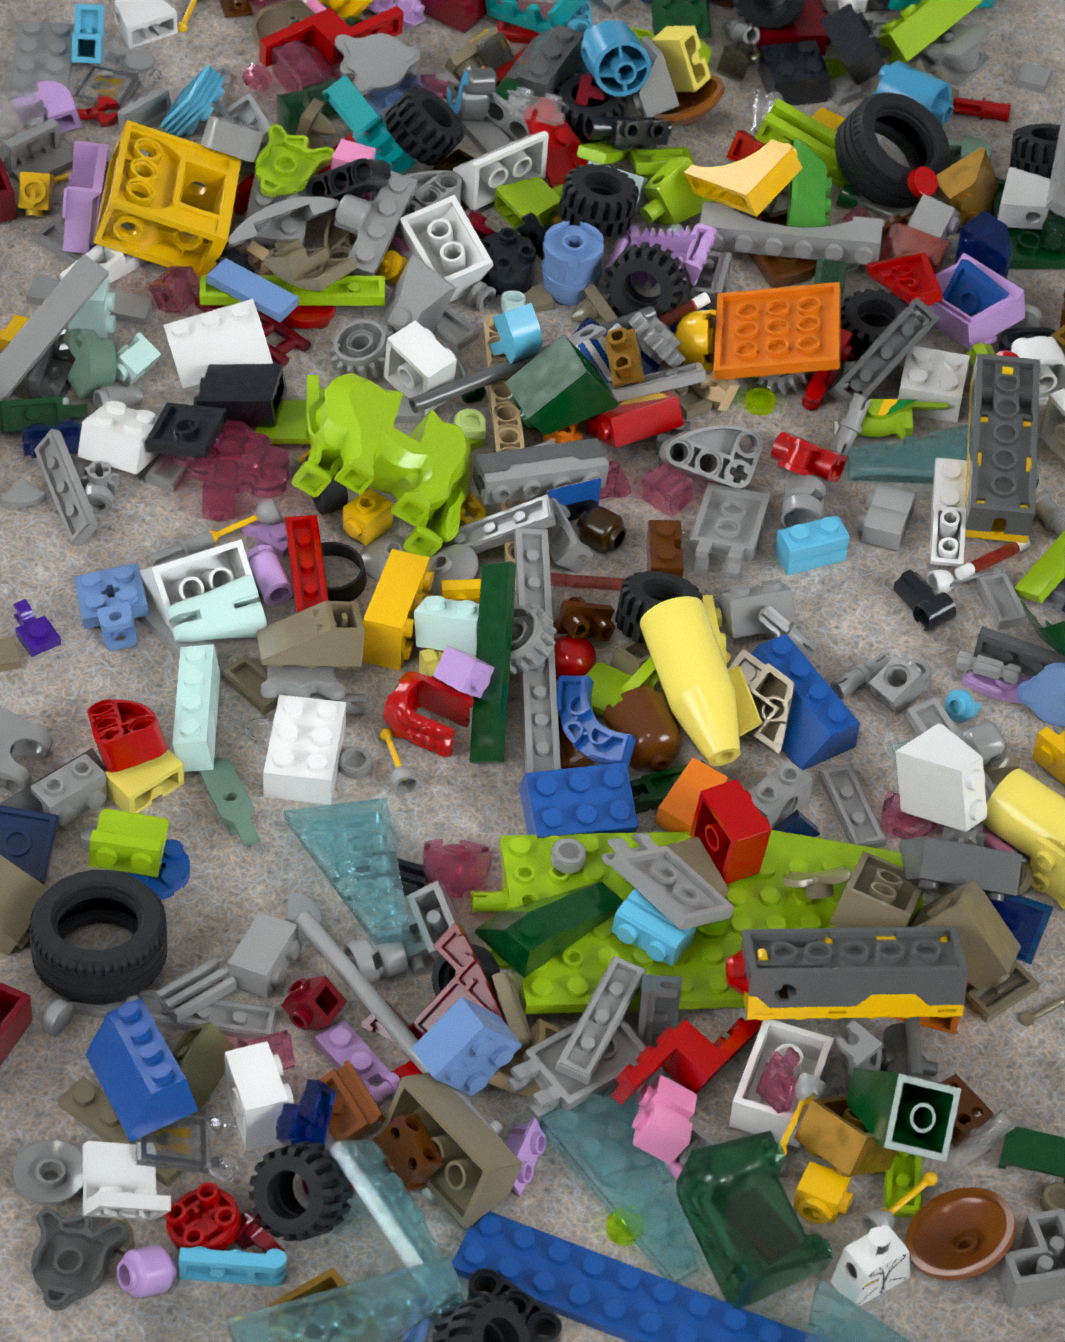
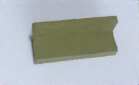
M212 1022L188 1027L172 1052L187 1080L198 1108L197 1112L186 1116V1118H196L225 1073V1052L236 1049ZM182 1120L176 1121V1122L189 1123V1124H192V1123H193V1122H190V1121H182ZM175 1125L177 1128H189L185 1126Z

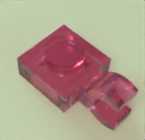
M792 1047L787 1048L784 1057L778 1051L773 1052L769 1062L765 1063L756 1088V1092L778 1114L790 1110L795 1096L797 1079L793 1076V1073L800 1061V1055Z

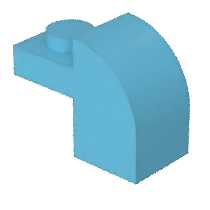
M75 4L72 62L103 63L105 5Z
M532 303L493 316L501 339L490 344L493 356L505 353L509 363L512 364L540 352L542 334Z

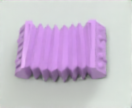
M697 224L692 232L687 225L684 232L678 227L675 234L670 227L665 235L662 228H660L657 234L654 228L649 233L647 227L641 233L637 225H631L630 229L626 230L616 240L614 251L608 258L605 274L607 275L620 253L624 250L627 251L631 245L637 244L639 247L642 242H649V247H653L657 243L661 244L660 250L665 252L669 248L673 251L671 257L673 259L678 257L681 261L679 269H685L686 275L683 280L687 281L688 279L691 285L695 286L702 268L707 262L708 254L714 246L717 230L705 224ZM636 271L630 274L632 286L639 281L642 288L648 281L652 289L658 282L648 272Z

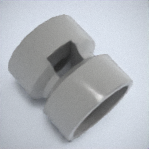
M797 475L787 480L781 511V524L784 528L823 519L826 490L821 480L810 475Z
M393 929L372 935L370 942L363 938L344 945V953L370 984L378 982L380 975L390 978L407 972L408 965L405 950L399 936Z

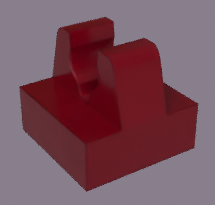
M581 74L575 104L588 106L591 98L605 100L606 93L599 86L593 85L594 78L592 75Z

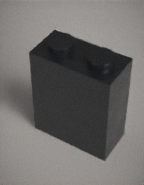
M209 364L205 377L200 379L199 395H195L193 405L227 409L228 420L224 427H275L287 390L283 365Z

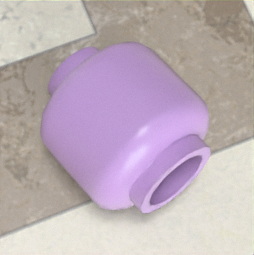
M159 1245L131 1249L125 1253L122 1261L118 1264V1282L121 1288L134 1298L163 1294L169 1290L173 1278L176 1276V1263L173 1257L169 1256L166 1250Z

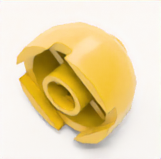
M715 309L689 313L682 318L677 326L676 333H673L681 342L676 348L686 358L683 361L685 365L699 362L705 371L714 370L716 332L714 318H716L717 312ZM705 355H709L711 360L706 361Z

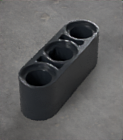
M359 158L312 177L307 183L306 195L339 200L340 203L344 195L351 194L359 197L384 187L390 181L391 169L389 164L383 160Z
M481 1268L471 1274L468 1282L467 1300L493 1294L494 1296L501 1295L506 1297L507 1302L512 1301L518 1306L517 1312H523L526 1317L525 1324L527 1328H531L532 1332L530 1336L531 1342H560L562 1323L555 1313L492 1269ZM484 1291V1292H488V1293H490V1294H481V1293H479V1292ZM540 1334H545V1335H548V1336H550V1337L545 1338V1337H540V1336H538V1335H540Z

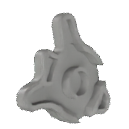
M341 34L335 39L336 49L344 56L340 65V73L343 76H353L355 78L352 83L363 97L371 92L387 91L397 87L409 70L418 64L419 54L415 48L406 46L397 38L387 34H372L364 38H352Z
M267 665L268 679L261 685V694L266 698H277L279 695L309 698L311 693H318L332 700H341L346 696V687L335 679L333 666H319L315 669H307L294 665H286L283 668H272Z

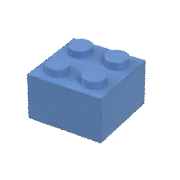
M461 997L411 1049L434 1079L473 1097L487 1085L489 1079L502 1066L512 1060L514 1054L523 1045L499 1015Z

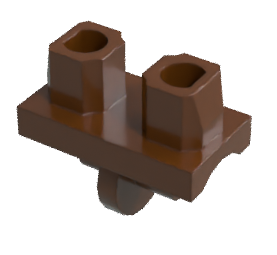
M571 597L568 601L563 600L560 607V615L553 622V627L557 630L558 634H568L574 639H582L588 636L595 637L598 641L608 642L616 628L611 621L615 610L611 605L586 603L581 597Z

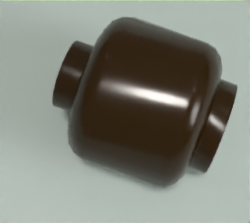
M595 506L589 512L584 511L577 521L580 541L600 553L617 550L626 536V528L624 527L622 517L602 506Z

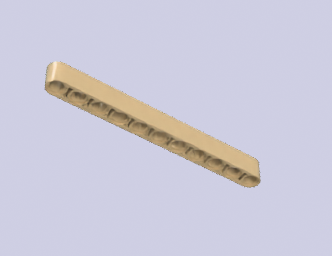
M491 314L484 320L483 349L485 369L508 361L505 353L493 356L490 344L501 340L493 320V316L499 314ZM512 376L487 385L493 452L524 448L522 419L520 417L521 410L517 409L508 397L512 392L506 381ZM530 498L498 503L499 512L528 502ZM513 540L502 544L504 562L510 561L515 563Z

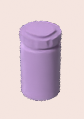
M263 544L249 550L246 554L256 587L266 605L273 606L289 601L294 594L293 585L273 547Z

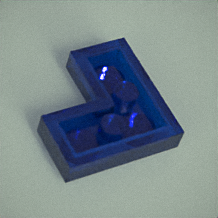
M307 1079L305 1091L300 1097V1106L295 1103H283L281 1115L276 1122V1139L286 1146L303 1141H311L312 1144L316 1142L325 1144L336 1091L321 1080Z

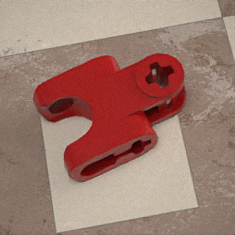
M788 432L779 433L771 450V458L778 461L777 465L804 476L814 475L829 482H838L848 459L846 455L816 445Z

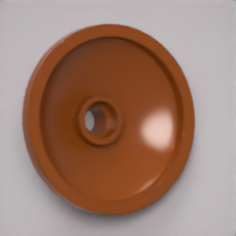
M710 75L711 78L696 92H675L679 106L652 117L669 119L671 126H687L695 123L719 103L725 91L723 81L717 76Z
M958 1188L938 1195L920 1208L908 1226L905 1243L912 1263L923 1274L939 1280H963L984 1273L1006 1255L1015 1238L1016 1220L1010 1205L999 1194L984 1188Z

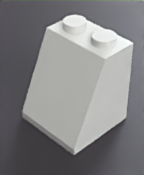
M936 724L896 750L901 812L964 832L969 831L987 818L983 757L944 725Z

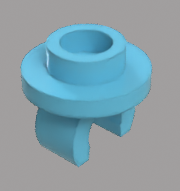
M964 689L951 691L945 699V711L951 720L957 723L966 722L974 718L982 706L980 703H975L972 695Z

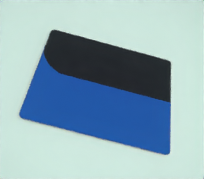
M601 478L547 491L550 499L553 497L557 499L559 504L568 508L570 512V517H567L568 521L577 520L584 511L589 512L593 507L599 505Z

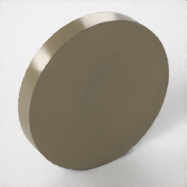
M298 0L280 1L270 4L260 10L253 19V41L259 48L260 39L304 20L315 13L302 1ZM312 46L284 60L301 61L317 57L321 54Z

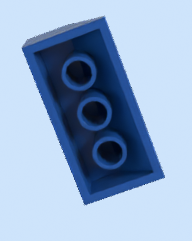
M784 634L758 645L751 654L765 665L769 663L795 682L782 746L783 752L791 762L801 770H805L855 748L860 722L789 636Z
M142 997L124 1003L120 1007L108 1012L85 1055L129 1141H135L197 1112L198 1108L187 1080Z

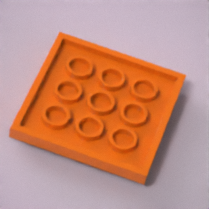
M840 282L717 293L714 352L715 380H733L745 377H765L768 375L840 369Z

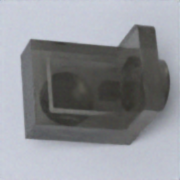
M744 41L725 45L717 73L742 82L745 79L748 66L759 62L760 52L753 50L754 45L747 44Z

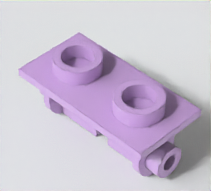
M373 0L366 7L377 15L382 11L398 6L404 12L403 25L408 28L414 27L426 20V17L422 16L425 6L421 4L420 0H399V2H396V0Z
M532 1117L529 1124L519 1123L518 1126L513 1127L506 1146L523 1163L513 1185V1189L519 1197H521L526 1184L532 1180L533 1168L539 1155H542L546 1149V1136L542 1132L536 1117Z

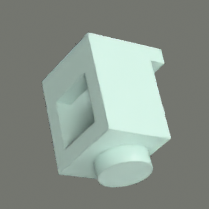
M140 332L135 335L129 345L126 344L116 353L117 371L115 379L129 387L150 370L161 356V353Z

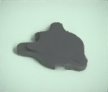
M46 1208L41 1210L37 1215L41 1238L32 1256L31 1270L36 1284L43 1292L45 1305L51 1310H62L71 1302L82 1299L94 1292L102 1284L106 1276L108 1262L112 1253L128 1240L129 1233L127 1227L123 1223L115 1222L94 1232L91 1231L92 1223L89 1216H83L82 1214L64 1219L53 1209Z

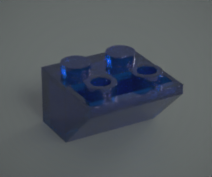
M982 211L961 227L954 264L965 253L1007 279L1012 255L1008 226L988 212Z

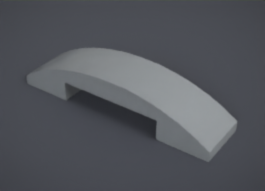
M307 196L287 199L269 205L248 217L228 236V241L223 250L252 241L258 235L255 226L301 210L306 221L334 212L338 208L339 200Z

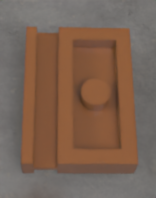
M349 1060L345 1061V1065L337 1071L333 1069L304 1089L341 1149H344L372 1130L371 1126L377 1122L386 1120Z

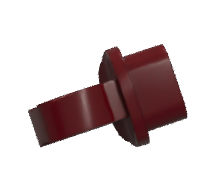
M246 1210L241 1214L242 1225L235 1239L236 1244L240 1248L245 1250L255 1245L263 1253L275 1248L285 1252L270 1235L271 1228L264 1229L260 1225L262 1220L260 1215L255 1216L251 1210Z

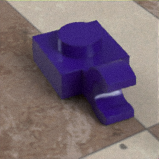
M26 599L13 604L17 611L14 614V618L20 625L15 628L16 637L31 657L61 645V637L45 615L36 619Z

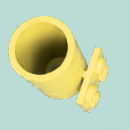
M683 596L661 602L642 616L640 628L670 710L710 766L729 764L741 754L739 737L763 724L743 670L737 665L728 671L705 607L700 599Z
M1020 768L1015 769L1001 781L987 802V818L981 824L1031 858L1029 864L1033 870L1031 886L1036 891L1045 892L1065 910V798Z

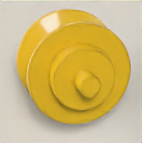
M387 251L377 270V275L385 276V280L392 284H397L408 263V259L395 251Z

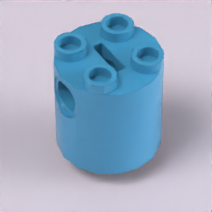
M617 20L603 21L584 32V39L581 43V56L594 80L605 93L613 96H628L637 92L646 84L651 73V61L648 52L625 22Z
M900 61L894 62L891 66L884 64L878 76L880 83L877 90L871 95L883 92L905 95L926 107L942 126L948 122L953 112L951 84L923 71L914 69Z

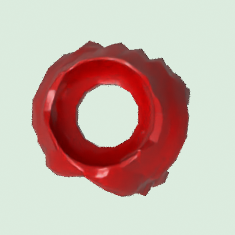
M408 671L398 680L399 685L397 689L387 696L383 720L398 738L406 739L410 743L427 749L429 752H435L440 756L451 757L454 745L452 738L455 735V730L435 720L419 715L416 711L422 707L468 728L470 723L469 709L473 707L474 701L469 694L460 692L446 683L438 681L433 676Z

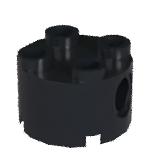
M510 227L503 228L500 232L487 235L480 240L493 262V267L480 281L485 282L487 287L495 288V297L510 290L519 291L524 294L531 289L535 278L536 248L530 240L519 235L515 229Z

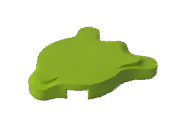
M274 124L268 128L267 136L269 141L256 158L255 171L260 183V192L264 196L276 197L279 195L295 194L306 189L308 181L321 168L331 165L332 156L335 151L331 147L309 149V139L307 136L288 135L282 126Z

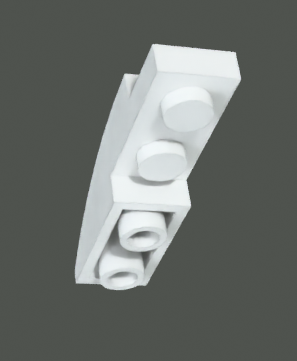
M935 459L933 493L931 497L930 564L960 567L964 564L967 460Z

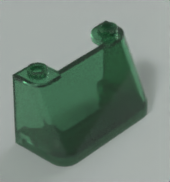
M771 1130L692 1150L676 1182V1193L680 1206L725 1301L732 1304L734 1309L750 1306L825 1270L833 1259L832 1248L826 1238H823L816 1232L806 1235L778 1176L782 1165L785 1163V1153L782 1146L776 1142Z

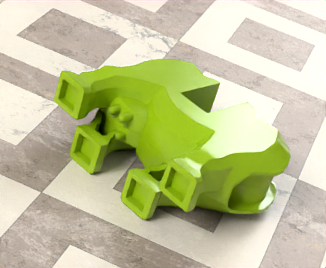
M354 373L344 374L335 378L325 389V397L317 400L309 408L307 422L312 449L308 461H305L294 475L291 484L314 498L321 494L334 476L335 481L360 495L363 494L368 486L383 493H392L397 501L392 506L390 512L415 526L405 539L403 549L413 554L431 558L443 543L453 540L459 532L461 505L466 500L472 481V453L469 440L460 426L441 420L433 410L428 412L408 436L393 427L404 393L383 389L372 381Z

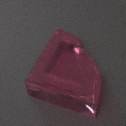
M433 74L421 75V85L423 88L433 92L441 99L447 98V85L452 82L436 79V75Z

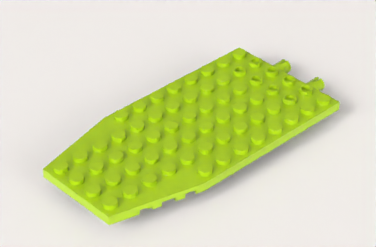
M771 830L759 874L727 884L729 890L727 897L724 898L735 907L731 918L696 926L691 944L681 954V957L673 967L664 961L658 962L651 959L646 951L634 944H625L620 941L616 934L611 932L615 915L525 978L517 973L491 948L485 949L494 956L500 969H511L520 1001L523 1002L525 1014L584 1012L614 955L646 969V974L682 977L679 1010L745 1008L743 995L727 985L725 974L726 959L741 950L742 929L837 928L831 925L830 922L849 879L842 883L833 884L834 895L831 897L808 899L806 898L805 887L784 885V875H789L790 871L820 873L824 870L842 866L850 869L852 875L863 851L904 868L901 853L897 851ZM646 832L658 847L691 839L690 832ZM639 833L573 834L537 838V835H500L499 851L503 870L500 891H471V913H499L600 881L625 901L635 888L613 869V866L605 864L602 856L607 853H615L613 847L608 844L610 839L622 838L630 849L640 848L638 842L633 839V835ZM571 838L584 845L587 855L585 864L580 871L576 873H563L553 867L550 855L554 843L558 840ZM922 894L920 895V898L916 904V907L912 913V916L908 922L907 927L909 926L916 911L924 907ZM641 985L627 1011H639Z

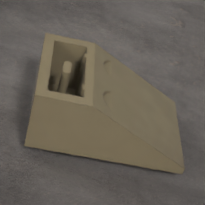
M324 601L256 631L261 665H268L272 668L294 665L307 669H315L319 666H334L341 670L362 667L365 629L358 602Z

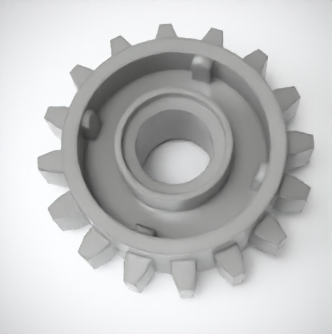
M359 320L346 325L338 331L335 339L331 340L333 348L329 349V354L334 370H338L340 376L354 373L368 380L379 377L384 373L387 338L393 335V332L388 331L385 324L380 325L375 320Z
M525 603L524 606L514 605L510 673L512 675H516L517 672L527 673L541 665L550 655L553 645H555L554 634L557 633V630L552 626L554 621L538 605L534 608L529 603Z

